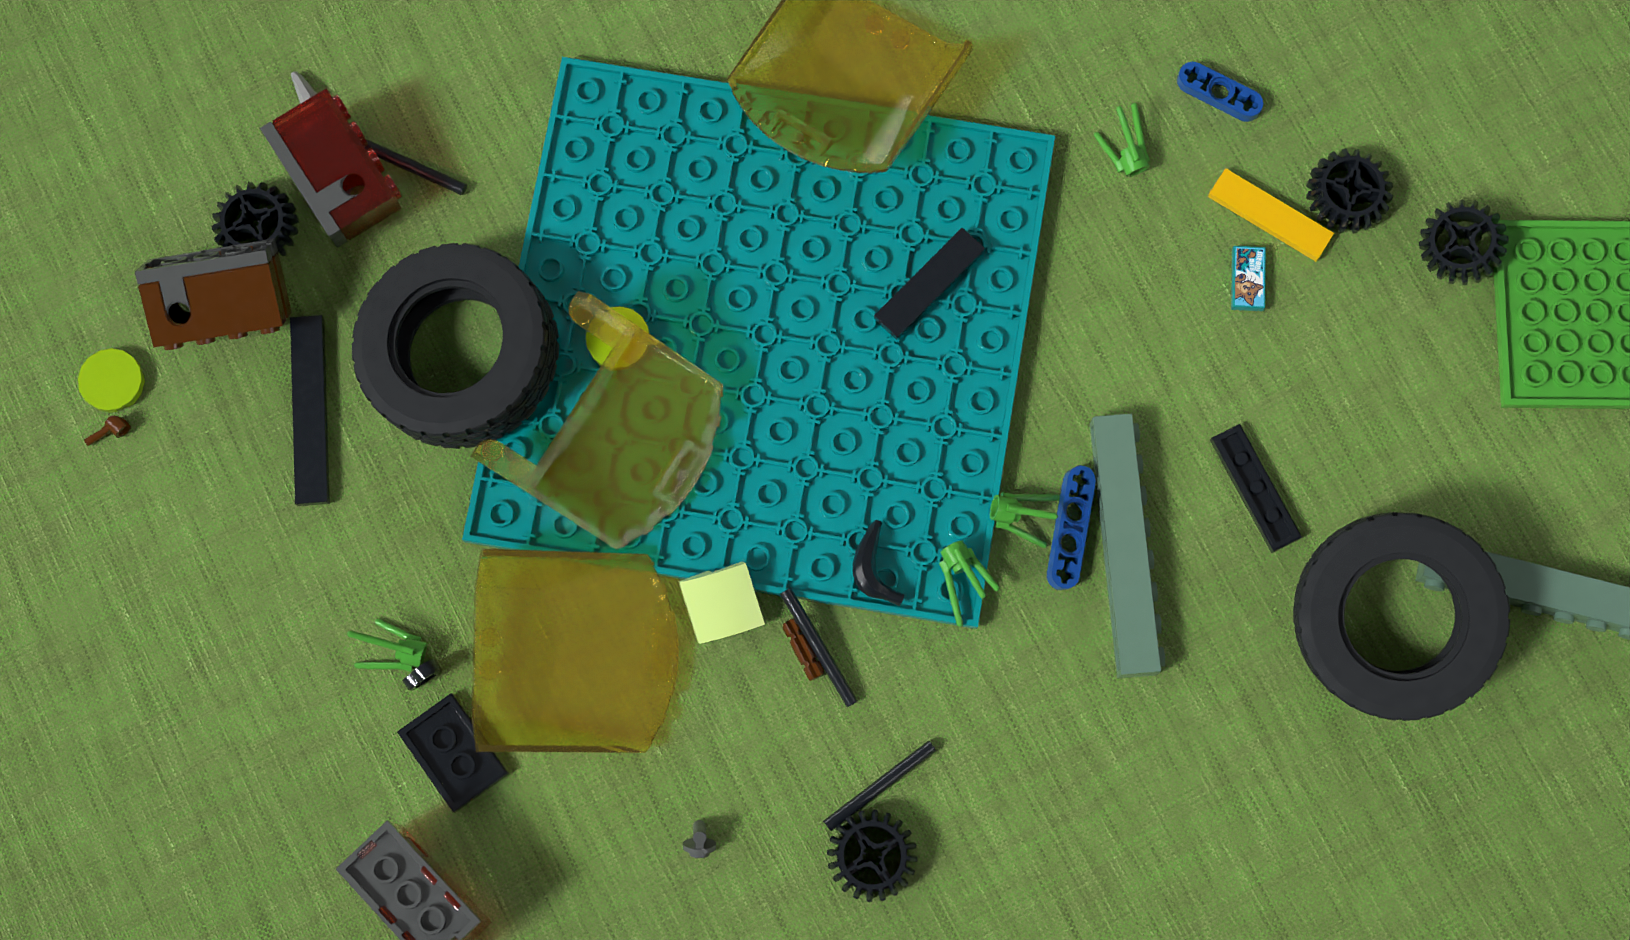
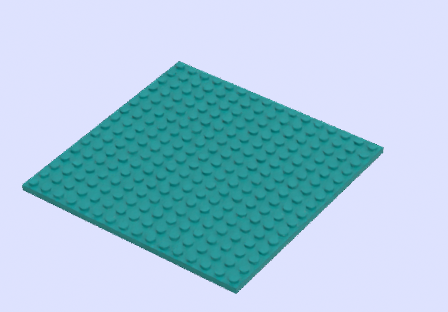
M562 57L519 262V268L545 296V300L548 301L554 314L553 320L556 321L559 335L557 339L559 343V357L556 360L557 368L553 381H550V388L543 401L539 402L538 408L528 419L525 418L521 422L522 424L512 432L504 434L502 438L490 443H482L462 541L678 579H686L706 571L714 572L743 561L747 565L755 592L780 596V593L791 587L797 599L957 626L945 576L939 565L944 560L940 552L950 544L963 540L967 548H972L976 558L987 570L995 522L990 519V508L995 495H999L1055 135ZM961 228H964L985 248V252L896 340L874 319V315ZM621 306L633 309L643 317L649 328L650 346L647 355L643 360L641 359L640 362L635 364L636 366L628 370L614 371L603 368L593 359L587 349L586 332L589 323L596 314L606 308ZM875 520L882 522L876 554V571L885 585L905 595L900 606L883 599L867 596L860 591L853 577L855 551L866 531ZM972 566L971 569L973 570L974 574L976 575L978 581L980 582L984 590L985 579L977 571V569L974 566ZM951 570L963 620L962 627L977 629L982 598L973 587L965 571L955 574Z

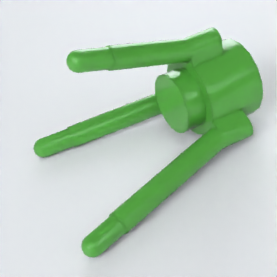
M1132 103L1131 109L1138 145H1135L1122 107L1118 106L1116 108L1128 147L1120 152L1122 156L1120 159L1100 133H1094L1095 139L1115 164L1117 172L1121 173L1124 171L1126 177L1138 175L1150 168L1148 163L1150 158L1146 151L1136 103Z
M1002 492L1001 495H995L992 500L990 519L997 521L996 528L1006 529L1033 544L1046 548V542L1012 525V523L1018 522L1022 514L1056 520L1058 518L1056 513L1026 508L1022 506V503H1018V501H1059L1060 494H1009Z
M963 540L954 542L941 550L940 553L944 560L939 563L945 576L958 627L963 625V620L951 570L955 574L965 571L981 598H985L986 593L971 569L972 566L977 569L995 591L1000 589L993 577L976 558L972 548H967Z
M376 619L375 624L405 640L400 639L399 643L355 631L347 632L348 637L396 650L395 659L400 660V662H356L354 664L356 669H401L412 672L413 667L423 664L427 643L421 641L422 637L409 634L381 619Z

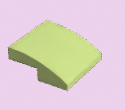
M742 561L714 572L706 571L678 581L699 644L765 625L745 562Z

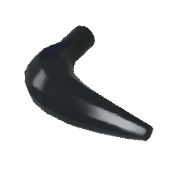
M875 520L866 531L855 551L853 577L860 591L867 596L883 599L900 606L905 595L885 585L876 571V554L882 522Z

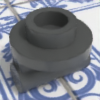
M702 820L694 822L693 838L683 842V850L694 858L708 857L711 852L716 850V842L706 838V824Z

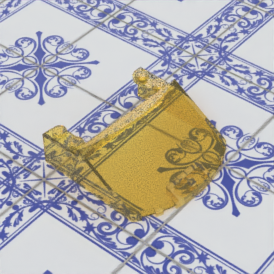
M577 291L570 302L569 315L577 325L612 348L537 465L494 439H486L480 442L470 457L608 545L619 549L628 545V542L640 535H646L653 530V526L659 523L666 515L669 516L674 512L696 484L711 455L716 428L720 425L721 416H719L721 397H723V384L592 294Z

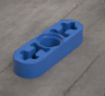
M1198 62L1185 63L1179 71L1177 84L1183 92L1244 122L1253 121L1259 116L1263 108V99L1258 92ZM1192 72L1196 73V80L1193 83H1189L1187 81L1188 76ZM1206 79H1209L1210 81L1205 91L1202 90V86L1205 83ZM1215 85H1223L1228 90V96L1223 99L1216 98L1212 94L1211 88ZM1237 93L1238 96L1234 104H1230L1234 94ZM1247 100L1253 102L1252 108L1249 111L1243 109Z

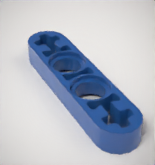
M1076 466L1068 470L1062 482L1057 511L1058 518L1055 523L1047 569L1048 583L1056 590H1066L1074 587L1080 577L1096 484V477L1093 471L1086 466ZM1081 474V480L1086 481V484L1078 490V496H1084V499L1069 497V494L1072 495L1077 492L1078 483L1073 481V478ZM1070 503L1078 505L1081 509V518L1078 521H1073L1067 516L1066 509ZM1064 535H1070L1075 539L1076 548L1073 552H1067L1062 548L1061 539ZM1058 557L1063 559L1073 558V562L1070 561L1065 566V573L1070 575V579L1061 583V577L1057 576L1056 572L1063 569L1065 560H1058Z

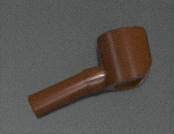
M110 416L105 421V426L84 439V442L87 446H90L111 432L117 438H120L128 433L131 425L122 417Z

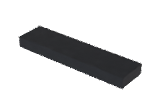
M961 228L874 315V319L897 340L985 252V248L964 228Z
M1238 424L1212 437L1210 442L1270 552L1273 553L1302 538L1300 532L1241 425Z

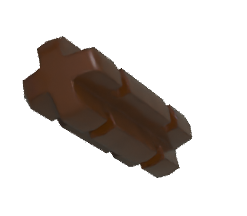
M795 619L786 621L783 624V630L787 638H791L790 644L800 664L805 666L804 672L807 678L812 681L823 676L824 669L820 661H816L817 656Z

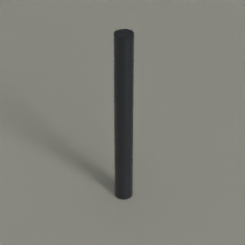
M354 134L350 140L351 146L459 195H463L467 189V184L357 134Z
M790 587L780 593V596L846 707L856 703L858 700L792 588Z
M929 740L823 820L830 831L834 830L839 824L846 821L847 817L855 814L936 752L932 743Z

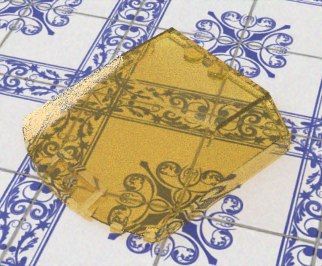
M781 0L727 80L733 95L749 119L766 136L787 151L807 161L836 170L858 173L887 172L973 50V45L967 39L963 44L947 43L870 0Z
M482 549L480 551L474 587L472 726L476 752H647L667 716L666 712L675 690L679 657L677 626L674 611H671L666 594L668 591L665 583L661 582L653 567L654 563L648 554Z

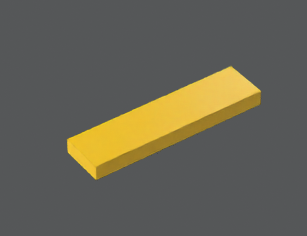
M1226 168L1208 195L1210 199L1315 262L1334 234L1332 231Z

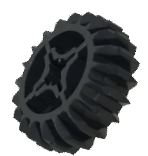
M1346 148L1342 149L1339 155L1334 151L1331 152L1327 157L1328 160L1325 158L1320 159L1317 164L1318 167H1314L1310 173L1312 178L1306 184L1307 188L1311 189L1306 194V199L1314 201L1310 206V211H1320L1317 221H1321L1324 218L1328 219V229L1332 228L1334 224H1338L1340 233L1344 232L1347 226H1349L1353 234L1358 232L1360 226L1364 230H1368L1372 223L1378 224L1382 219L1381 214H1386L1389 210L1387 203H1390L1393 199V195L1388 192L1393 188V183L1385 181L1389 176V171L1380 172L1379 170L1382 161L1373 164L1370 162L1372 159L1371 153L1362 158L1360 157L1359 149L1355 150L1352 156H1350ZM1348 171L1345 178L1327 179L1328 176L1335 172ZM1360 176H1362L1368 182V184L1365 183ZM1349 182H1350V185H1349L1350 193L1353 194V196L1350 198V200H1349V197H1350L1349 189L1346 188V186L1348 185ZM1330 198L1335 199L1339 207ZM1356 203H1372V205L1365 210L1351 211L1352 207Z
M248 181L246 190L236 185L235 190L237 193L232 196L231 193L225 192V197L228 201L226 203L217 202V207L221 212L212 213V218L218 222L211 226L212 231L218 234L214 237L215 242L225 247L241 244L237 241L242 238L244 241L251 238L257 241L275 238L277 252L282 256H286V251L283 247L284 245L294 246V241L289 236L298 235V229L293 225L299 223L298 216L293 214L296 211V207L293 203L289 202L287 194H280V190L274 185L268 189L267 184L262 181L257 189L253 182ZM267 204L273 206V208L255 209L252 205ZM242 211L241 217L235 221L238 214ZM252 215L255 217L256 220H258L257 222L259 223V225L257 226V228L259 230V234L254 228H252V223L254 222ZM277 226L274 233L269 237L271 229Z
M1461 199L1459 201V208H1454L1453 204L1448 202L1446 204L1447 212L1444 213L1441 209L1437 208L1435 210L1437 220L1427 218L1426 225L1429 228H1424L1420 231L1421 237L1424 240L1419 241V248L1426 250L1421 254L1422 261H1430L1427 265V269L1430 272L1438 269L1437 278L1440 280L1449 274L1450 284H1454L1456 278L1461 277L1462 285L1466 286L1468 284V277L1473 276L1476 283L1481 282L1480 273L1483 272L1486 276L1490 277L1493 275L1491 266L1499 268L1502 265L1499 257L1507 255V248L1503 246L1509 242L1508 236L1503 234L1506 231V225L1502 223L1497 224L1500 220L1498 213L1489 216L1490 207L1488 205L1478 210V201L1476 200L1471 203V207H1466L1465 200ZM1467 221L1474 224L1469 227H1463L1457 224V222ZM1445 229L1451 240L1445 245V250L1439 253L1436 244L1438 237ZM1487 232L1491 238V244L1487 252L1482 256L1479 253L1477 243L1482 240V235ZM1457 237L1459 239L1464 238V241L1466 238L1469 239L1470 247H1463V243L1461 246H1458ZM1457 258H1465L1471 263L1458 264L1452 261Z
M873 810L872 820L867 821L865 812L860 811L859 819L861 822L857 824L852 816L847 817V823L851 828L846 830L839 824L836 829L843 837L839 839L831 836L830 838L831 843L839 845L838 850H827L828 856H837V861L829 863L828 868L836 869L839 867L841 871L833 877L834 882H838L844 877L847 882L843 885L842 891L847 892L851 885L856 887L853 894L855 899L859 898L861 890L867 891V902H872L873 892L878 891L880 901L886 900L884 889L889 888L893 896H896L898 890L893 884L898 882L901 886L906 887L908 882L901 877L903 872L911 876L915 873V870L906 867L907 862L914 863L918 861L917 856L907 855V850H913L917 847L915 842L908 844L904 842V839L912 834L911 831L906 830L900 835L897 830L902 826L903 822L899 819L893 827L889 825L890 813L885 814L883 822L878 821V810ZM863 829H881L890 834L892 838L883 843L875 844L868 839ZM854 835L860 846L861 854L856 860L846 866L844 849L848 840ZM862 841H865L866 845L873 851L887 846L881 852L882 856H878V859L881 860L879 866L882 871L872 861L864 862L857 866L863 860V855H866L863 852L866 847ZM898 846L900 863L896 873L891 877L884 864V857L889 851ZM863 868H870L876 872L883 883L866 884L855 879L852 874Z

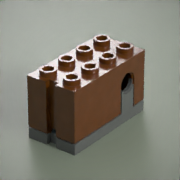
M275 238L148 259L135 271L137 283L140 284L138 288L153 348L164 346V350H174L183 347L184 342L196 341L197 345H204L215 342V337L228 335L229 339H239L248 336L250 331L260 330L261 334L279 331L280 326L284 325L286 318L290 316L292 310ZM180 303L185 304L190 311L184 310Z

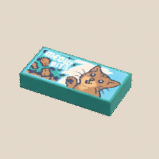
M1233 246L1231 310L1263 311L1265 309L1266 247Z

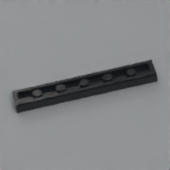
M322 315L290 317L295 504L297 506L330 504L324 317Z

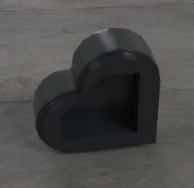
M431 659L414 669L402 681L408 690L413 691L442 673V668L437 660Z

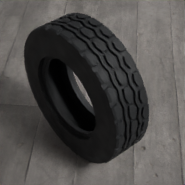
M458 243L441 244L439 247L432 246L419 250V253H413L400 260L396 266L393 265L381 276L382 278L379 282L377 281L357 314L358 319L355 321L352 338H354L352 343V360L355 362L353 367L357 381L361 383L360 388L365 397L391 424L412 438L420 440L422 443L436 447L441 445L443 448L460 449V446L470 448L481 446L485 442L490 443L502 438L506 433L509 434L519 427L525 418L528 419L538 408L537 405L540 401H543L550 388V381H553L556 372V360L559 357V343L557 341L559 335L556 321L553 320L554 314L548 301L545 300V296L515 263L505 256L502 257L496 251L486 247L481 249L479 245L466 243L462 245ZM474 300L494 307L501 320L503 338L499 356L491 370L479 382L458 392L435 393L422 389L412 372L410 351L414 336L423 321L438 308L455 301Z
M1381 513L1360 518L1338 529L1326 538L1327 540L1323 544L1321 543L1311 555L1309 562L1306 563L1300 575L1299 584L1297 583L1293 606L1294 631L1300 651L1312 673L1328 691L1347 705L1368 715L1395 721L1420 720L1425 717L1428 719L1444 714L1447 710L1451 711L1464 704L1465 700L1469 697L1472 698L1484 687L1483 684L1486 680H1490L1498 667L1499 659L1502 660L1507 646L1505 642L1506 638L1509 637L1511 620L1508 619L1510 613L1509 598L1506 595V586L1500 572L1497 571L1496 564L1488 553L1481 548V545L1470 535L1463 532V530L1448 522L1423 514ZM1410 559L1431 568L1447 585L1454 603V627L1445 647L1429 662L1409 670L1382 669L1365 661L1352 646L1344 622L1346 600L1355 582L1370 568L1390 560Z

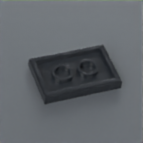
M453 693L447 695L397 731L453 813L459 811L509 774Z

